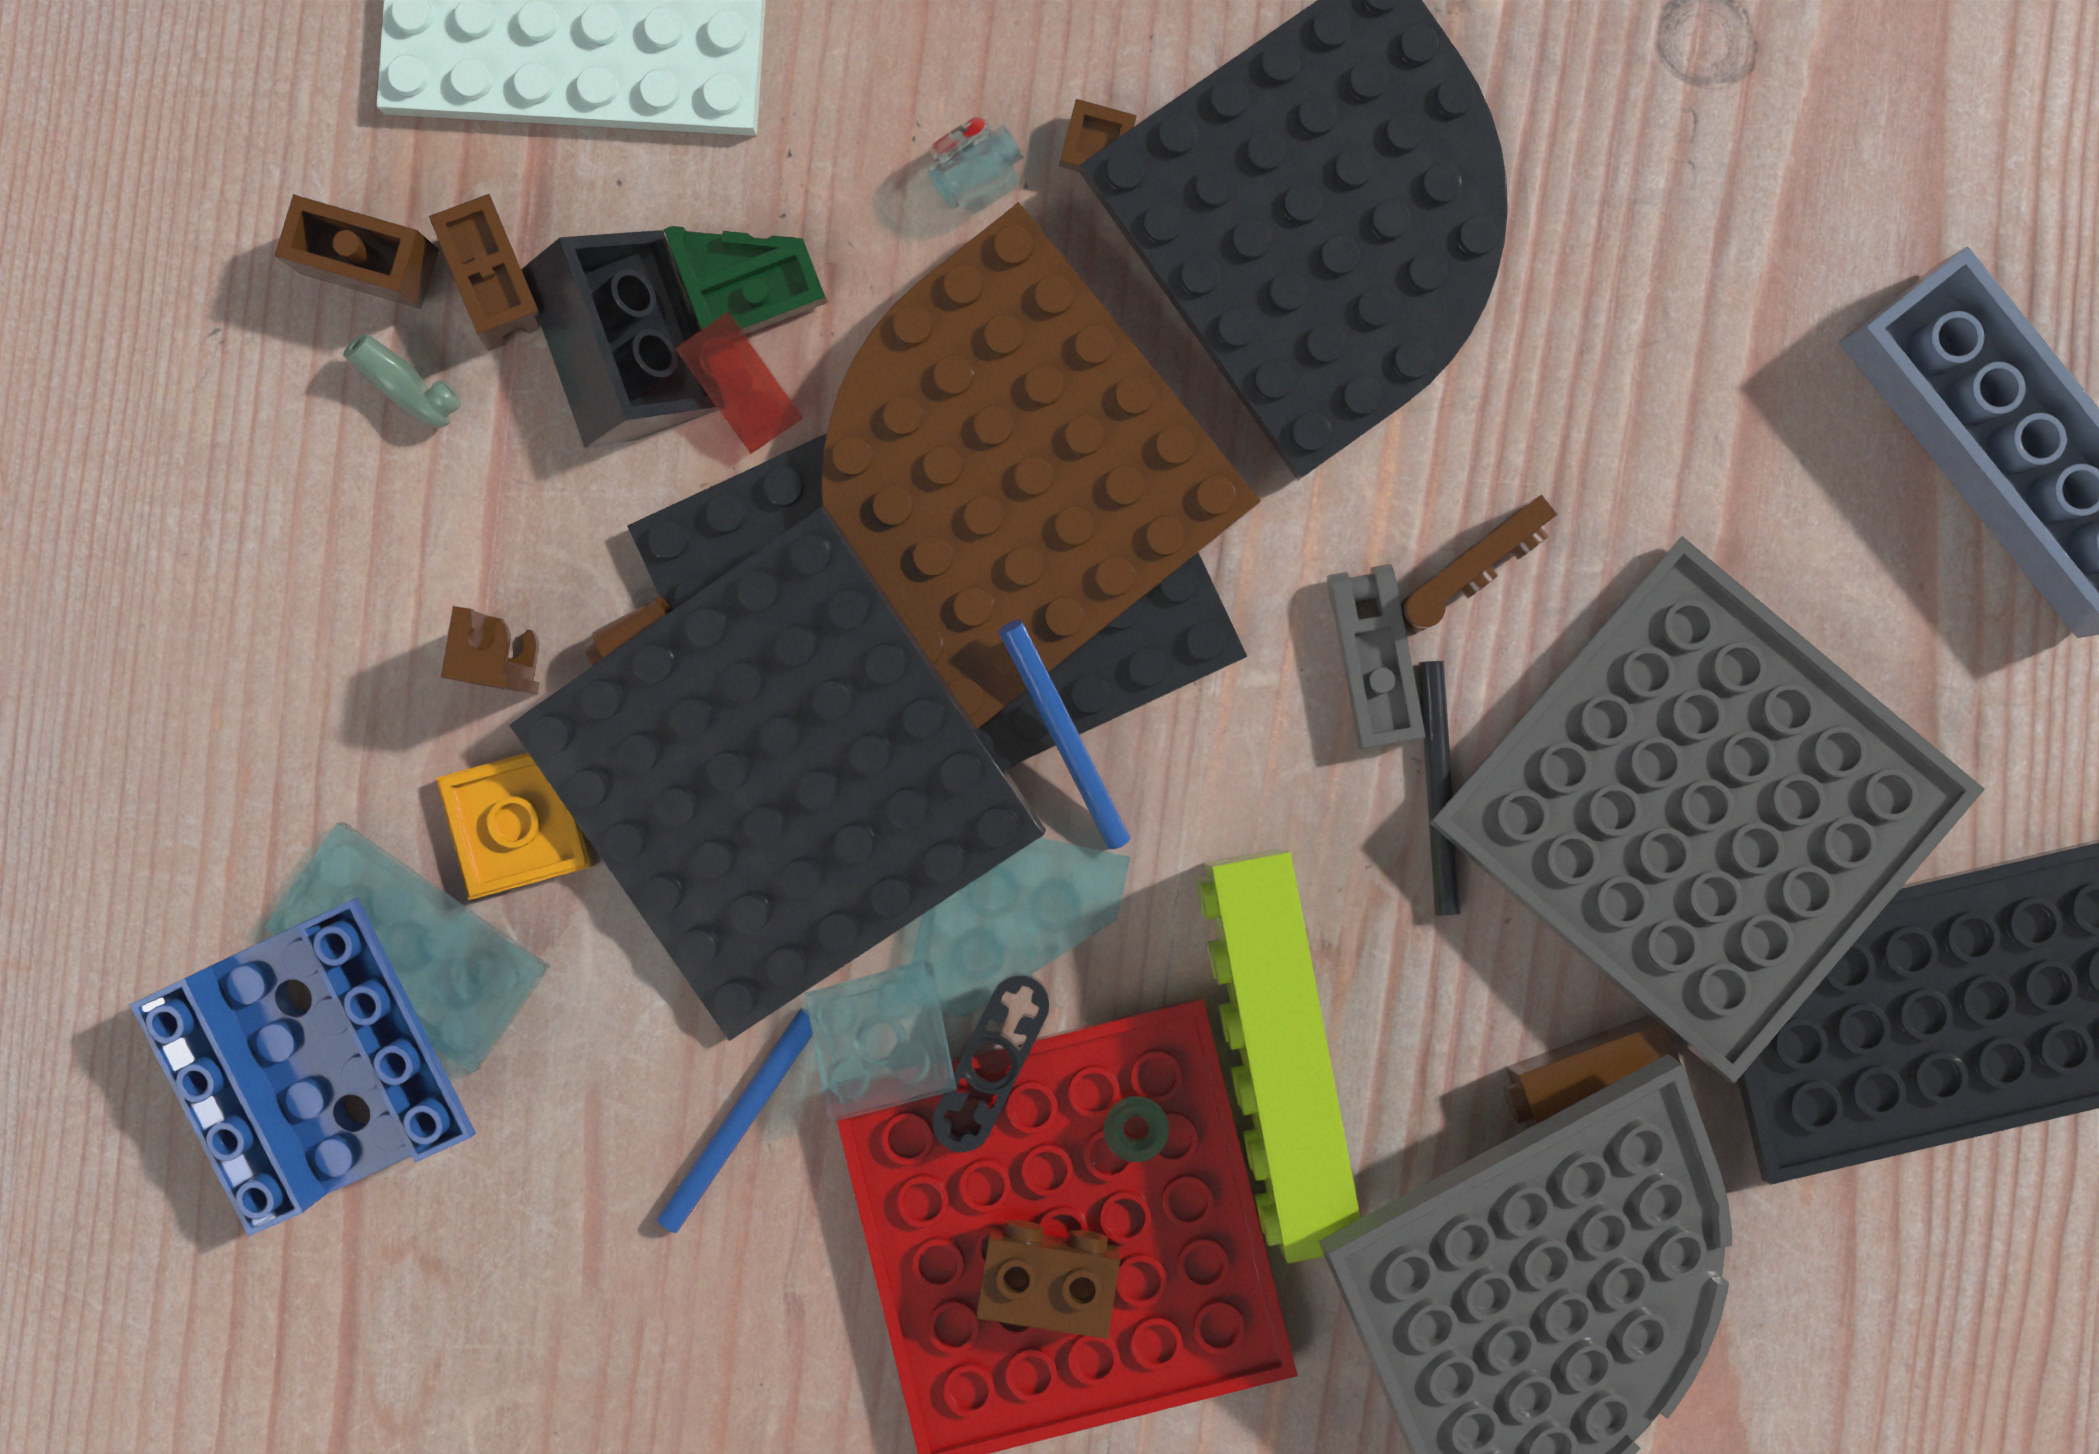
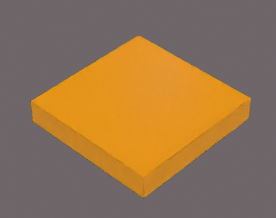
M529 753L436 777L468 900L595 866L589 839Z

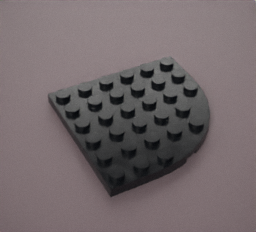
M1317 0L1081 163L1079 173L1298 481L1404 406L1431 384L1453 360L1471 335L1486 307L1498 275L1505 244L1508 214L1507 177L1502 147L1492 113L1478 82L1467 64L1422 0Z

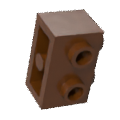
M1006 1220L1004 1228L990 1227L977 1310L978 1319L1108 1339L1120 1264L1118 1246L1107 1245V1236L1086 1230L1069 1231L1068 1238L1044 1235L1043 1226L1023 1220Z

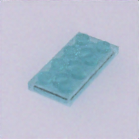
M346 822L336 823L263 928L276 935L358 897L432 1046L469 1072L473 1073L479 1070L551 966Z

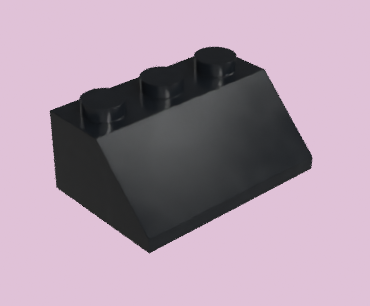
M663 230L559 237L521 269L540 313L537 316L584 448L638 440L716 412L726 406Z

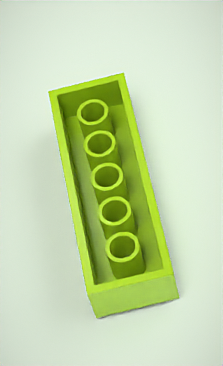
M1273 849L1204 862L1206 877L1195 878V886L1201 915L1205 916L1206 920L1214 919L1218 939L1207 941V950L1213 978L1217 979L1219 985L1226 984L1229 1003L1219 1004V1013L1226 1043L1229 1042L1231 1050H1239L1241 1066L1232 1067L1230 1070L1237 1105L1241 1106L1243 1115L1251 1114L1253 1129L1242 1131L1249 1168L1250 1170L1253 1169L1256 1181L1263 1180L1265 1193L1254 1194L1262 1233H1265L1268 1246H1279L1287 1264L1325 1257L1318 1241L1361 1219L1292 855L1289 851Z

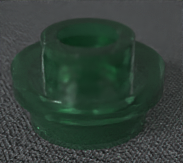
M1128 1096L1120 1099L1109 1109L1105 1117V1140L1112 1152L1123 1160L1130 1162L1147 1161L1159 1154L1168 1139L1169 1125L1163 1109L1155 1101L1147 1097ZM1137 1116L1145 1119L1148 1123V1131L1142 1138L1132 1139L1124 1133V1124L1129 1118Z

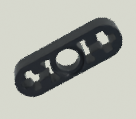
M1024 973L1012 974L1005 977L996 986L933 1116L934 1133L940 1143L946 1148L956 1152H969L980 1147L988 1138L1049 1012L1047 989L1036 977ZM1025 986L1033 991L1031 1002L1039 1008L1034 1016L1024 1013L1020 1017L1014 1029V1034L1026 1035V1039L1022 1046H1018L1008 1035L997 1031H988L986 1026L990 1019H993L1000 1027L1003 1026L1010 1008L1002 1000L1003 995L1006 991L1011 994H1017L1021 987ZM997 1044L1008 1052L1011 1066L1005 1076L997 1080H987L977 1074L973 1067V1055L981 1046ZM961 1078H965L975 1089L984 1093L997 1094L998 1096L993 1104H990L981 1096L973 1119L981 1124L980 1129L977 1132L967 1129L962 1137L951 1133L953 1121L946 1117L945 1113L948 1109L957 1112L962 1109L970 1090L959 1089L957 1085Z

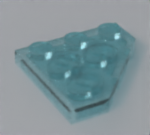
M1043 837L1029 844L922 915L903 1004L966 1017L989 1002L996 986L1005 977L1017 973L1033 974L1116 921L1131 857Z

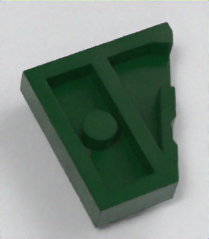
M670 226L663 229L705 340L710 348L828 303L803 238L772 235L765 239L752 237L748 233L723 231L722 234L686 231L684 227Z

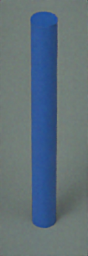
M1014 620L1005 624L999 629L998 633L1106 846L1111 850L1124 846L1131 837L1022 620Z
M801 1007L656 1218L657 1222L665 1229L673 1233H677L821 1024L822 1021L816 1015Z

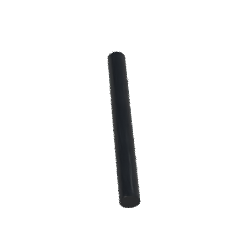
M1444 661L1419 662L1422 720L1426 736L1423 739L1429 822L1453 796ZM1429 823L1435 915H1458L1461 912L1456 846Z

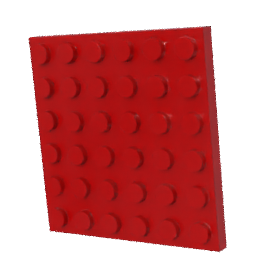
M1203 997L1036 1038L988 1138L980 1147L969 1152H956L946 1148L937 1139L933 1129L935 1110L961 1057L833 1088L829 1092L918 1454H990L1298 1376ZM1024 1041L1018 1042L1016 1044L1018 1046H1022ZM1003 1047L974 1053L973 1067L977 1074L984 1079H1000L1010 1069V1056ZM961 1078L957 1085L959 1089L970 1090L962 1109L959 1112L948 1109L945 1113V1116L953 1121L951 1133L962 1137L967 1129H972L976 1132L980 1129L981 1124L977 1123L973 1116L981 1096L990 1104H993L998 1096L997 1094L984 1093L975 1089L965 1078ZM1006 1220H1023L1043 1226L1044 1235L1068 1238L1069 1231L1086 1230L1103 1234L1108 1237L1107 1245L1118 1246L1120 1264L1108 1339L978 1319L977 1310L990 1227L1004 1228Z

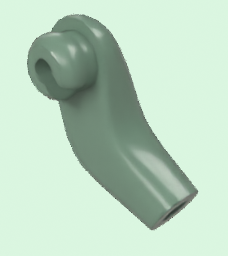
M361 333L344 350L343 356L401 409L434 428L445 427L450 424L449 414L460 408V397L448 383L436 381L429 389L406 360L368 334Z

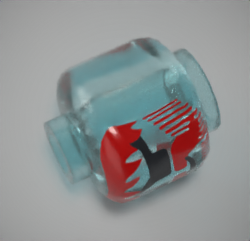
M974 117L932 144L931 157L933 162L926 166V170L939 194L951 210L960 206L964 211L975 214L1018 187L1020 179L1015 163L1022 160L1024 155L1005 124L994 130L983 118Z

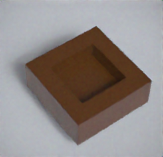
M1076 99L1059 166L1079 171L1081 163L1132 129L1137 115Z

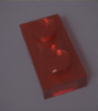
M729 310L676 346L675 350L750 454L803 419V414Z

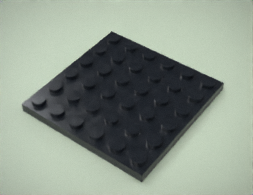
M826 506L814 511L509 724L729 1041L1033 843L1046 832V828Z

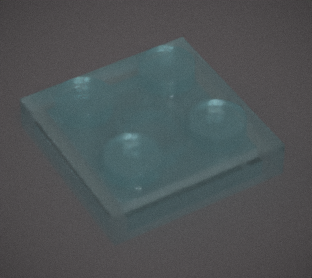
M922 960L805 993L827 1119L839 1121L957 1090L931 963Z

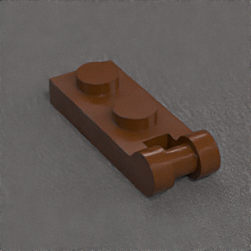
M1541 494L1528 502L1401 601L1405 629L1412 632H1421L1438 624L1446 611L1445 601L1461 590L1467 599L1498 576L1492 565L1511 551L1516 559L1519 560L1547 539L1549 536L1542 526L1557 516V513Z

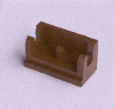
M490 194L430 215L429 219L474 328L487 350L491 351L504 346L506 343L505 334L513 330L524 328V331L528 334L536 331L539 325L535 316L540 313Z
M453 606L441 678L538 695L540 682L534 681L539 652L538 637L533 630H526L522 639L524 647L521 654L514 658H508L511 633L504 619L476 612L474 609Z

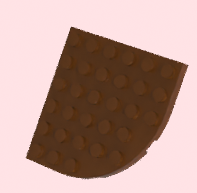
M1019 202L916 283L893 304L872 329L855 355L839 388L829 419L823 452V507L826 506L977 729L981 728L1027 691L998 633L1002 626L1014 620H1022L1049 673L1261 502Z

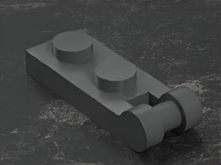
M1386 564L1371 567L1370 574L1349 577L1348 572L1328 575V594L1337 627L1359 750L1426 738L1397 581L1392 565ZM1375 599L1379 616L1358 620L1355 602Z

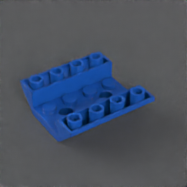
M358 897L129 1004L248 1237L305 1212L328 1193L411 1156L414 1162H418L463 1142L476 1134ZM291 979L299 980L309 988L312 995V1004L309 1010L299 1009L290 1002L287 995V986ZM347 1095L359 1096L367 1103L370 1109V1120L368 1123H358L348 1116L344 1106Z

